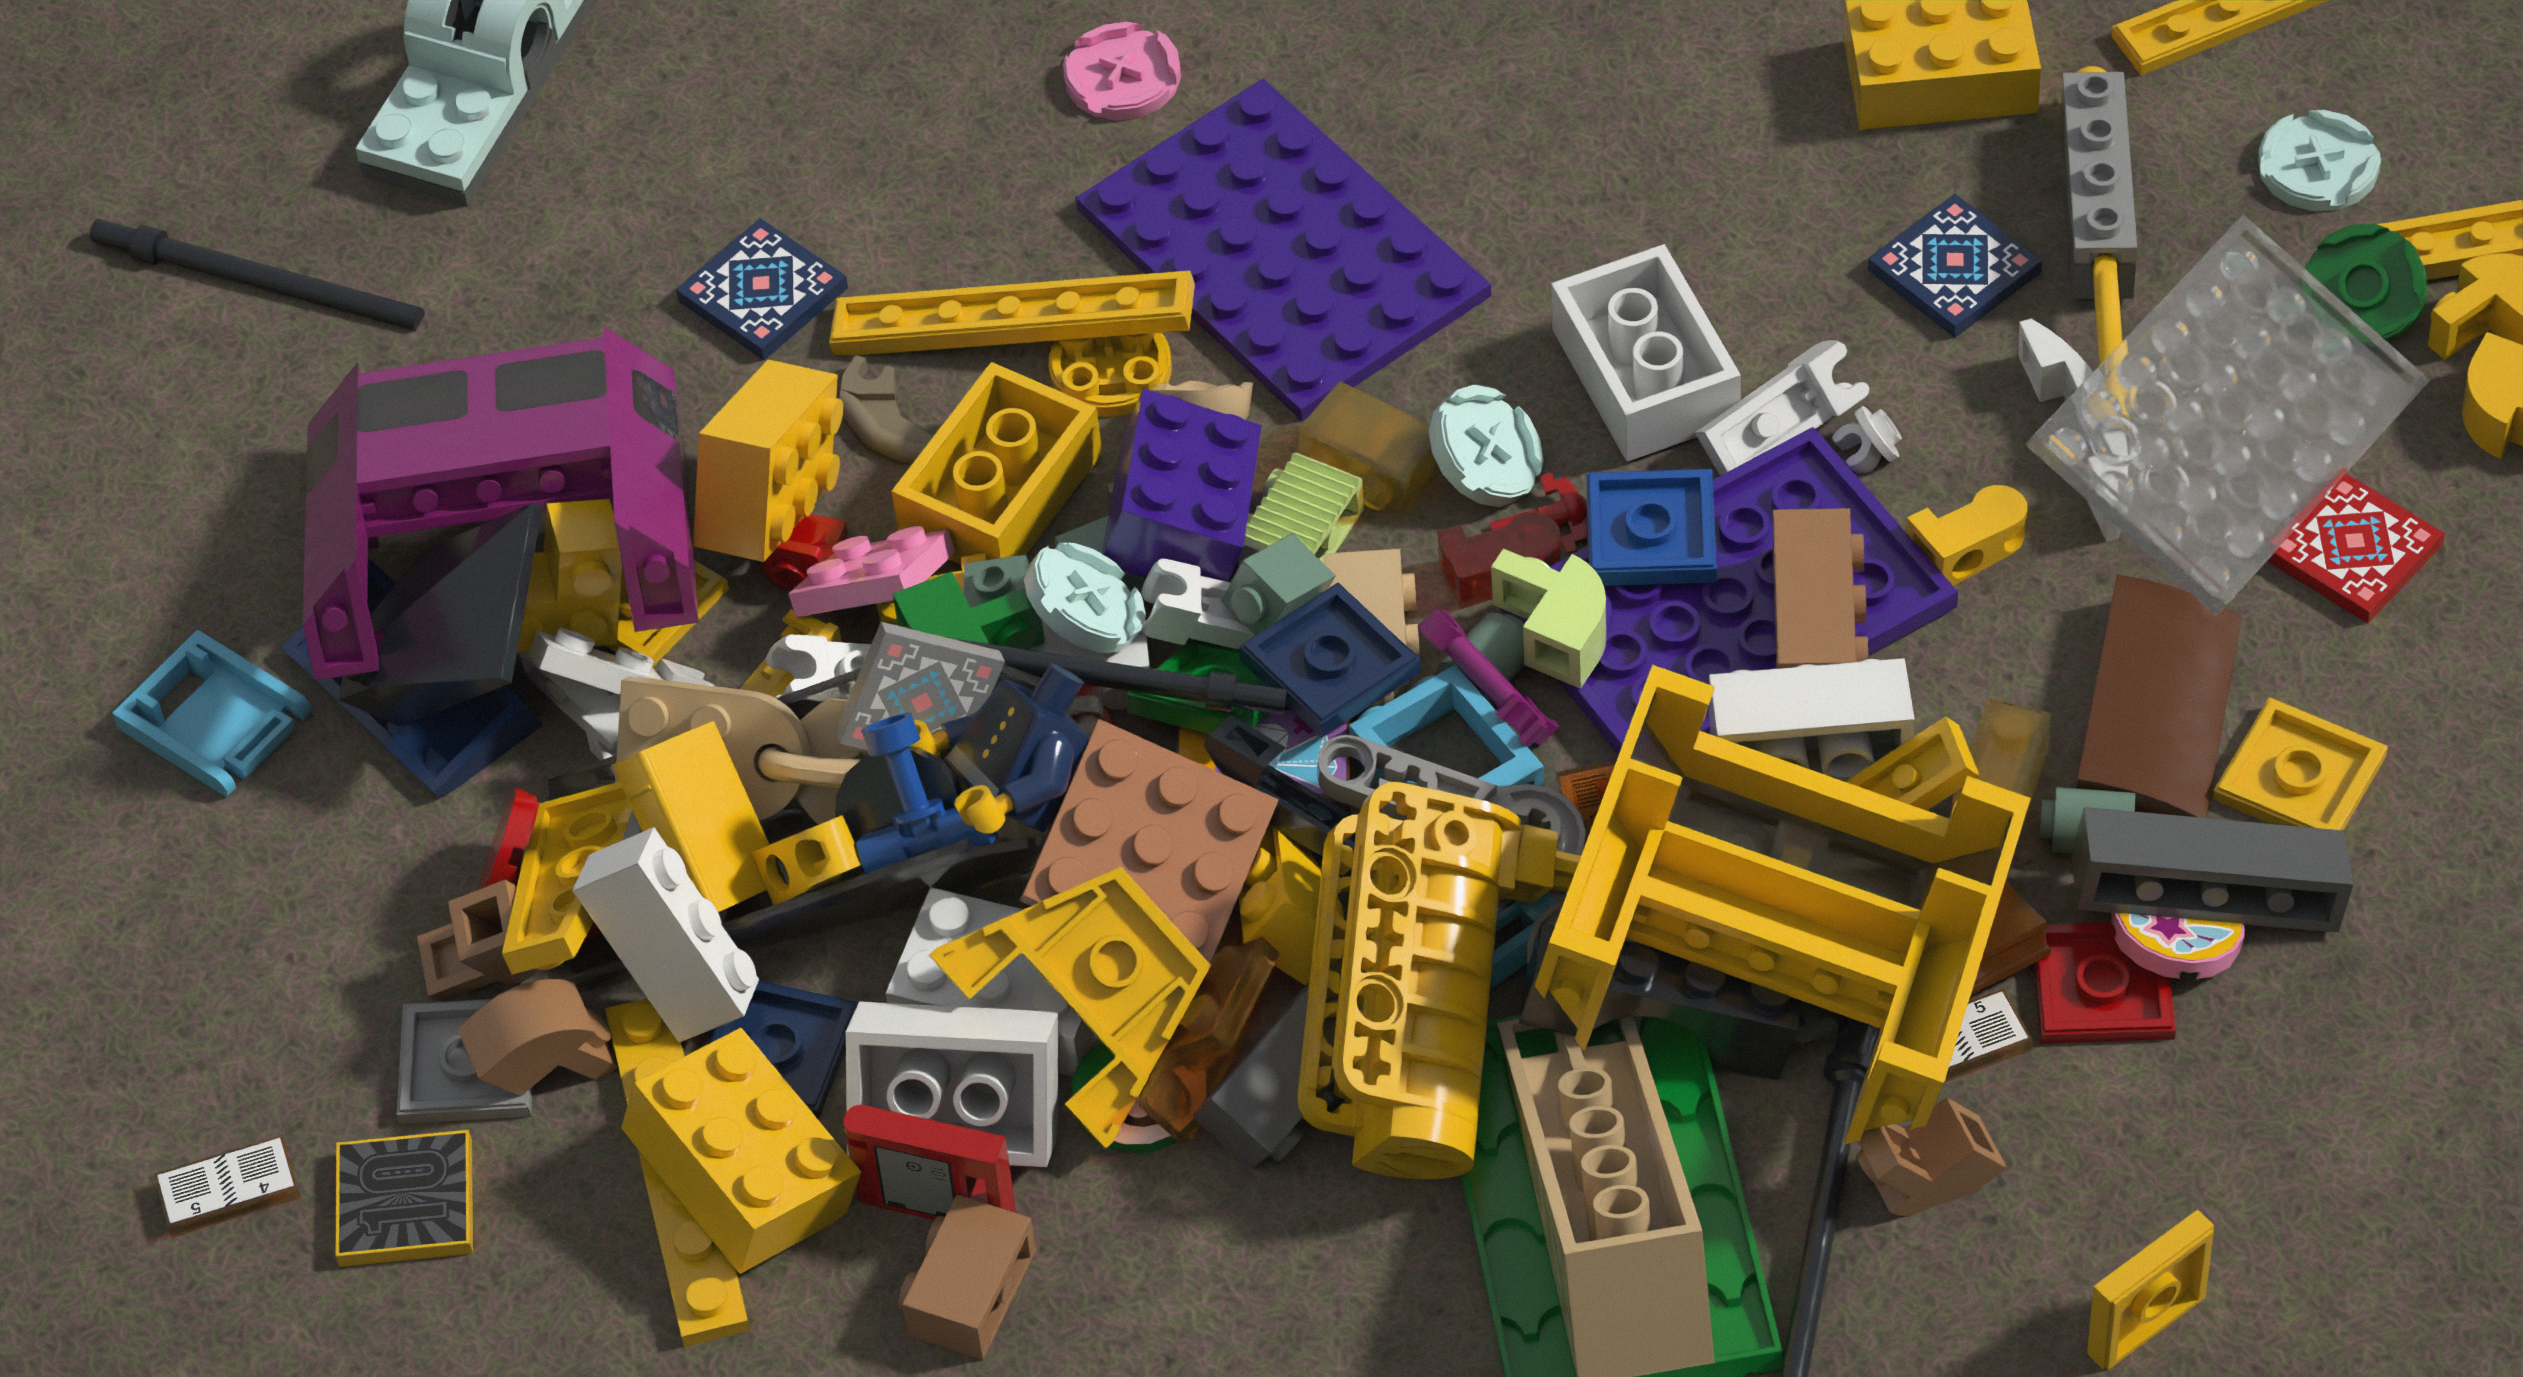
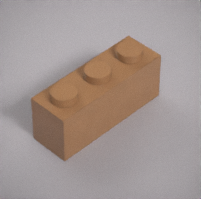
M1850 508L1773 510L1776 669L1794 668L1807 664L1818 666L1868 660V636H1855V623H1866V586L1853 585V572H1864L1863 534H1851Z

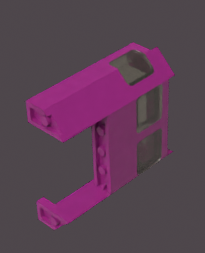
M603 326L604 337L372 372L360 373L357 362L308 423L303 629L314 680L379 671V656L367 604L368 549L379 548V536L492 520L532 503L542 507V512H546L547 503L610 499V502H613L614 522L635 632L699 623L685 441L674 370Z

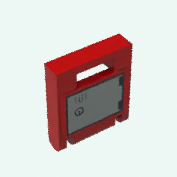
M855 1105L847 1111L843 1124L849 1157L861 1171L855 1189L857 1199L860 1202L877 1206L878 1208L935 1220L938 1216H946L956 1194L1014 1212L1015 1200L1005 1136L866 1105ZM965 1176L977 1178L971 1194L967 1192Z

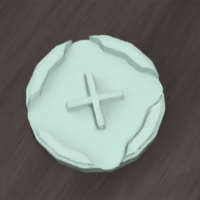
M2311 110L2308 113V117H2299L2293 120L2294 114L2281 118L2265 132L2258 153L2260 178L2274 196L2290 206L2314 212L2340 210L2358 203L2374 188L2380 172L2379 150L2377 151L2373 144L2374 137L2369 130L2348 115L2327 110Z
M1471 385L1453 392L1433 412L1429 427L1431 450L1442 474L1461 494L1478 504L1501 507L1516 502L1533 488L1535 477L1541 473L1544 462L1541 440L1530 417L1519 406L1513 410L1508 403L1502 400L1506 395L1494 388Z
M1059 543L1055 549H1049L1047 546L1039 551L1025 574L1026 595L1037 615L1056 634L1078 647L1097 653L1118 652L1133 641L1140 632L1146 617L1143 598L1138 589L1134 587L1130 592L1121 581L1125 573L1114 561L1095 549L1076 543Z

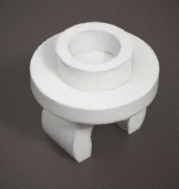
M1864 406L1855 411L1856 418L1860 424H1846L1839 428L1832 437L1835 444L1842 450L1862 443L1860 450L1846 460L1848 466L1855 473L1872 471L1878 465L1881 455L1889 462L1897 459L1899 453L1894 445L1902 440L1899 431L1883 410L1879 409L1872 414Z

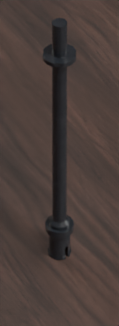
M1839 1014V1026L1834 1052L1827 1056L1824 1064V1077L1834 1086L1780 1377H1808L1851 1146V1143L1844 1145L1878 1037L1879 1028Z

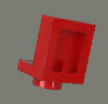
M814 514L802 517L793 528L789 540L781 542L771 555L762 562L765 578L772 579L778 586L792 591L808 577L807 570L811 566L827 560L833 554L832 547L846 539L848 535L846 521Z

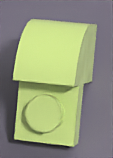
M1503 548L1491 566L1493 605L1527 619L1523 626L1524 665L1581 689L1601 659L1606 646V595L1599 575L1587 562L1573 554L1561 571L1558 572L1537 558H1525Z

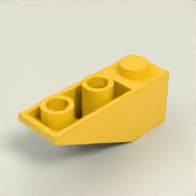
M1269 823L1239 894L1244 946L1303 985H1306L1310 981L1321 868L1310 849L1299 844ZM1337 897L1336 908L1344 919L1343 906Z

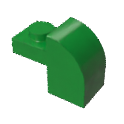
M951 571L892 593L897 625L942 637L1027 650L1045 643L1042 619L1037 615L1027 598L1025 588L970 608Z

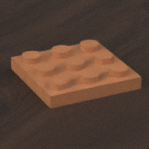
M1098 719L1092 729L1088 744L1077 764L1019 901L1033 906L1121 866L1199 953L1211 963L1279 799Z

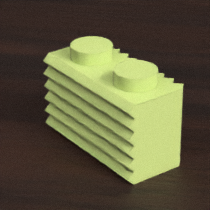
M1293 453L1291 460L1286 463L1284 470L1276 468L1270 474L1264 487L1261 505L1256 507L1255 514L1248 513L1244 546L1238 559V567H1240L1244 559L1291 533L1325 564L1324 554L1336 553L1364 511L1362 478L1299 453Z

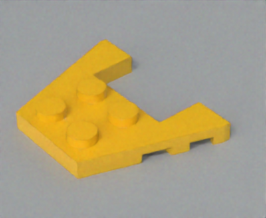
M1121 866L952 942L941 945L928 955L968 1000L1018 955H1023L1111 1051L1114 1059L1064 1104L1104 1149L1116 1138L1121 1129L1120 1127L1141 1093L1150 1073L1211 966Z

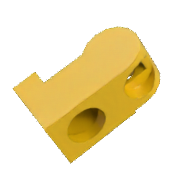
M2005 485L1988 486L1976 493L1973 502L1940 518H1937L1928 507L1908 516L1906 533L1946 579L1955 586L2012 555L2021 547L2025 537V520L2027 519L2028 511L2027 501L2014 488Z
M843 815L751 852L774 906L836 881L842 877L841 874L862 865L857 847ZM776 857L782 861L787 870L789 886L779 874Z

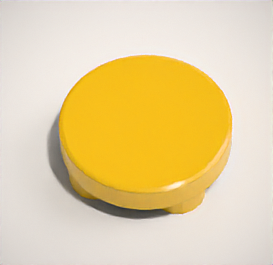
M1162 333L1057 340L1054 342L1049 354V372L1053 388L1097 407L1099 417H1116L1133 413L1143 388L1152 391L1155 385L1168 383L1172 370L1170 348Z

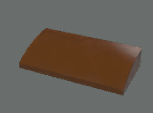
M2116 575L2079 768L2077 789L2135 793L2134 812L2207 818L2242 616L2209 599L2182 589L2145 579Z

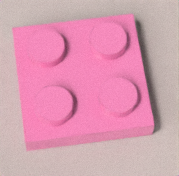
M914 526L894 532L887 537V540L870 543L867 536H857L841 541L832 547L833 554L827 560L817 563L807 570L808 577L788 595L796 617L893 601L892 593L926 581L956 552L949 529L924 533L923 527Z

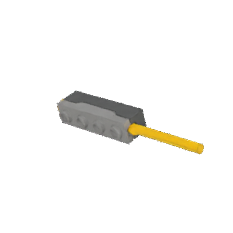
M2087 66L2081 68L2076 73H2063L2060 126L2072 299H2095L2103 425L2109 432H2122L2127 429L2129 420L2119 299L2134 298L2137 259V236L2124 72H2107L2100 67Z

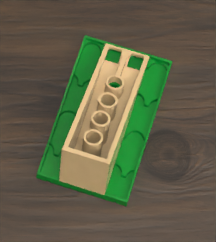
M1520 1015L1487 1020L1474 1164L1469 1172L1460 1175L1504 1377H1746L1747 1373L1758 1375L1781 1371L1783 1351L1706 1044L1692 1031L1677 1023L1654 1017L1633 1016L1611 1020L1592 1030L1584 1052L1575 1040V1036L1519 1024Z

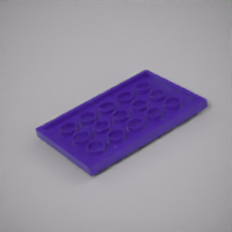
M1264 78L1075 197L1077 210L1145 274L1191 271L1195 283L1191 317L1301 421L1491 297V284Z
M1814 427L1713 479L1717 583L1604 586L1606 595V646L1603 655L1581 689L1561 680H1558V682L1618 755L1652 665L1709 684L1710 674L1731 673L1737 670L1758 671L1776 669L1773 510L1850 508L1851 534H1863L1864 572H1853V585L1866 586V623H1855V636H1868V655L1957 608L1958 591ZM1588 546L1573 554L1589 564ZM1570 556L1549 567L1560 572ZM1499 608L1503 614L1513 615L1524 624L1526 623L1527 619ZM1709 706L1700 731L1710 734ZM1639 737L1630 759L1651 755Z

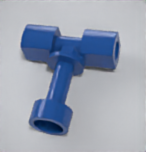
M912 713L893 715L869 724L861 730L870 756L884 755L902 806V810L891 816L894 826L863 834L856 842L862 867L869 880L913 867L918 860V855L945 848L948 856L987 846L994 842L998 836L997 831L991 834L979 832L974 826L964 823L956 807L945 810L941 799L927 800L909 748L910 745L920 740Z

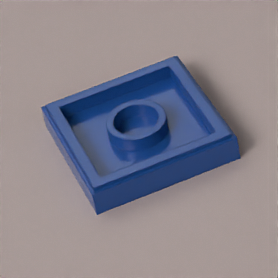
M1712 469L1586 473L1589 565L1597 572L1603 586L1717 583Z

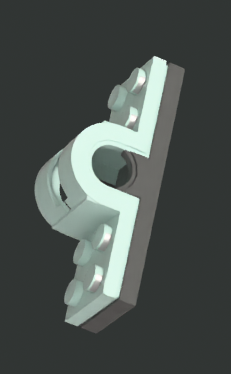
M408 0L404 19V45L409 65L355 148L362 176L468 206L596 0Z

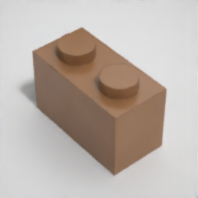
M956 1194L946 1216H938L929 1230L926 1241L927 1255L919 1271H910L901 1287L898 1306L904 1312L908 1336L983 1360L1036 1252L1031 1218Z

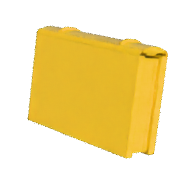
M714 721L640 751L612 765L642 832L653 827L656 829L667 847L673 848L680 855L685 865L687 876L703 899H708L718 912L767 890L751 852L770 844ZM776 860L779 874H780L781 878L783 879V881L785 882L786 880H785V878H784V876H783V873H782V871H781V869H780V867H779V864H778V862H777V860Z

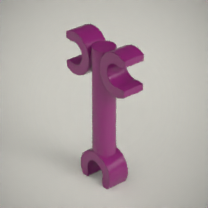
M1435 609L1417 626L1427 639L1441 651L1447 653L1498 707L1494 711L1495 715L1500 720H1505L1520 735L1518 739L1528 747L1535 742L1541 746L1560 728L1554 719H1549L1534 704L1536 700L1531 695L1525 693L1522 696L1469 641L1460 625L1444 609L1440 612Z

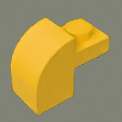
M2495 253L2481 255L2462 263L2457 293L2451 292L2438 301L2431 312L2428 346L2446 360L2488 330L2493 331L2499 337L2523 345V256Z
M2487 332L2468 368L2462 418L2465 428L2474 442L2486 452L2502 459L2510 442L2522 445L2523 447V345Z

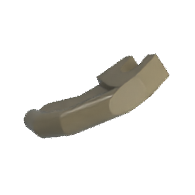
M855 355L842 375L839 399L843 401L842 418L867 448L898 463L913 464L933 436L900 416L896 403L894 368L886 365L879 377L866 380L862 378L868 370L866 358Z

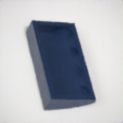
M371 559L368 560L367 604L370 615L396 584ZM302 625L281 648L314 679ZM342 676L315 680L438 798L453 792L535 732L543 724L527 704L506 685L400 727L338 701Z

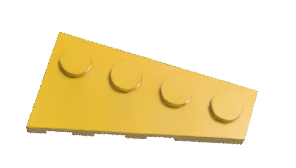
M620 782L539 803L528 846L525 848L502 955L512 975L535 968L538 970L555 968L564 961L573 959L594 921L572 890L588 856L623 839L632 808Z

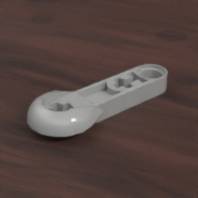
M1352 735L1336 736L1327 741L1319 751L1317 763L1319 786L1326 795L1337 801L1361 809L1366 798L1375 791L1372 787L1374 786L1376 769L1380 768L1384 770V778H1379V786L1388 782L1407 783V781H1413L1420 787L1494 803L1515 813L1521 819V825L1535 824L1543 829L1557 831V851L1580 856L1583 852L1586 830L1581 813L1567 797L1549 787L1531 784L1497 786ZM1350 756L1359 760L1364 765L1365 771L1358 778L1347 781L1333 776L1328 766L1338 757ZM1392 800L1382 809H1379V813L1386 814L1389 818L1402 821L1407 820V816L1397 813L1396 802Z

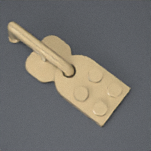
M628 676L621 680L616 763L640 751L714 721L759 821L778 813L795 798L817 824L834 819L836 794L845 774L864 756L868 755L869 752L839 744L835 735V730L848 699H827L799 720L784 703L761 692ZM766 744H772L771 746L763 750ZM952 770V772L958 777L963 792L971 788L955 771ZM615 774V783L620 782Z

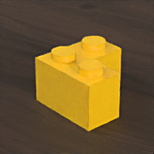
M610 499L546 504L544 552L534 553L517 653L530 651L537 630L556 636L559 628L572 630L595 641L594 646L617 645L622 560Z

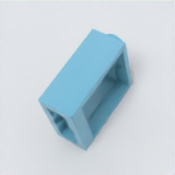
M1456 664L1436 676L1431 675L1422 678L1408 692L1383 706H1374L1366 710L1357 721L1349 725L1350 735L1389 747L1455 709L1502 763V765L1478 779L1497 786L1531 784L1545 787L1543 764L1518 739L1519 737L1510 726L1495 715L1494 711L1496 710ZM1351 757L1361 771L1364 772V765L1356 758ZM1380 768L1376 769L1374 780L1376 788L1379 786V778H1384V770ZM1407 781V784L1418 786V784L1413 781Z

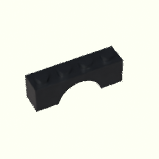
M1542 923L1525 973L1519 1024L1576 1036L1578 1028L1550 991H1547L1544 999L1535 987L1550 938L1555 928L1554 925ZM1624 941L1593 1030L1606 1022L1624 1017L1645 1016L1668 1020L1696 1034L1708 1047L1714 1066L1779 1080L1798 1032L1801 1000L1653 947Z

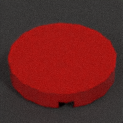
M517 787L513 789L492 840L477 890L503 880H507L512 884L515 883L518 875L515 872L525 845L528 846L538 812L539 801H537L536 795Z

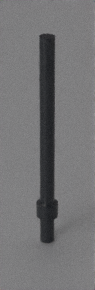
M96 219L91 226L90 239L92 242L128 251L132 259L156 265L158 260L414 331H416L425 315L424 309L418 306L168 238L166 231L154 227L139 225L135 229L102 219Z
M950 638L999 650L1005 661L1001 672L1042 678L1049 665L1053 663L1073 673L1085 685L1206 703V710L1232 713V708L1236 707L1284 715L1287 689L1237 682V675L1211 671L1210 677Z

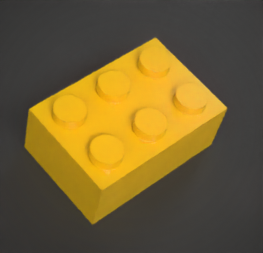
M1845 0L1843 41L1859 130L2038 113L2041 65L2027 0Z
M767 360L699 432L694 547L764 562L781 542L789 540L793 528L802 517L810 516L815 503L826 491H831L834 488L840 469V458L838 455L833 454L834 435L839 430L843 416V401L836 398L838 374Z
M991 362L891 491L898 531L914 526L923 527L924 533L949 529L956 551L949 560L962 565L960 557L985 553L987 560L1027 555L1102 455L1097 407Z
M742 1028L723 1036L633 1084L621 1129L739 1274L821 1231L848 1213L861 1171Z

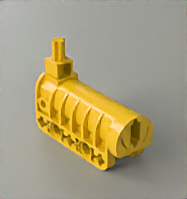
M1388 782L1379 786L1366 798L1358 815L1353 814L1343 818L1327 834L1323 850L1297 1097L1298 1107L1303 1118L1312 1126L1324 1131L1355 1137L1352 1166L1379 1175L1422 1180L1456 1177L1469 1172L1473 1168L1498 902L1506 898L1533 904L1550 890L1568 893L1581 856L1557 851V831L1525 824L1521 825V819L1515 813L1494 803L1402 782ZM1392 800L1396 802L1397 813L1407 816V820L1402 821L1389 818L1386 814L1379 813V809H1382ZM1355 832L1353 855V849L1343 845V841H1346ZM1352 868L1351 877H1339V874L1343 876ZM1341 892H1350L1347 921L1340 916L1336 908L1337 895ZM1343 955L1340 980V974L1330 970L1329 966L1336 963ZM1339 994L1338 1002L1326 1003V999L1331 1000ZM1329 1017H1337L1334 1047L1326 1041L1323 1035V1024L1325 1019ZM1319 1062L1327 1066L1319 1067ZM1331 1069H1334V1095L1343 1098L1345 1104H1341L1330 1113L1327 1111L1326 1100L1316 1097V1092L1321 1091L1328 1085Z

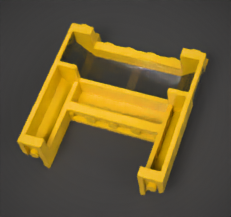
M1652 665L1550 938L1535 983L1536 989L1544 999L1547 991H1550L1578 1028L1575 1040L1585 1052L1624 941L1627 938L1880 1028L1844 1145L1860 1141L1864 1131L1899 1124L1912 1120L1910 1129L1926 1126L1947 1075L2030 798L1967 776L1959 798L1955 802L1948 819L1700 731L1715 687Z

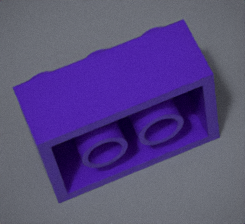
M1143 388L1121 441L1102 554L1114 561L1122 571L1147 578L1151 568L1158 560L1169 559L1199 566L1200 576L1228 582L1244 546L1262 425L1244 420L1233 414L1221 413L1183 401L1175 396L1164 395Z

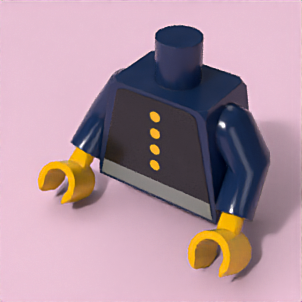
M1051 663L1034 691L1013 681L1004 680L997 685L977 712L942 723V731L931 734L923 721L914 720L920 740L910 746L919 747L939 758L941 755L940 751L948 749L949 752L944 760L971 787L961 793L954 803L966 825L974 826L979 832L991 834L1002 827L1005 822V816L1044 833L1063 794L1068 788V783L1088 744V734L1066 714L1084 682L1068 670Z

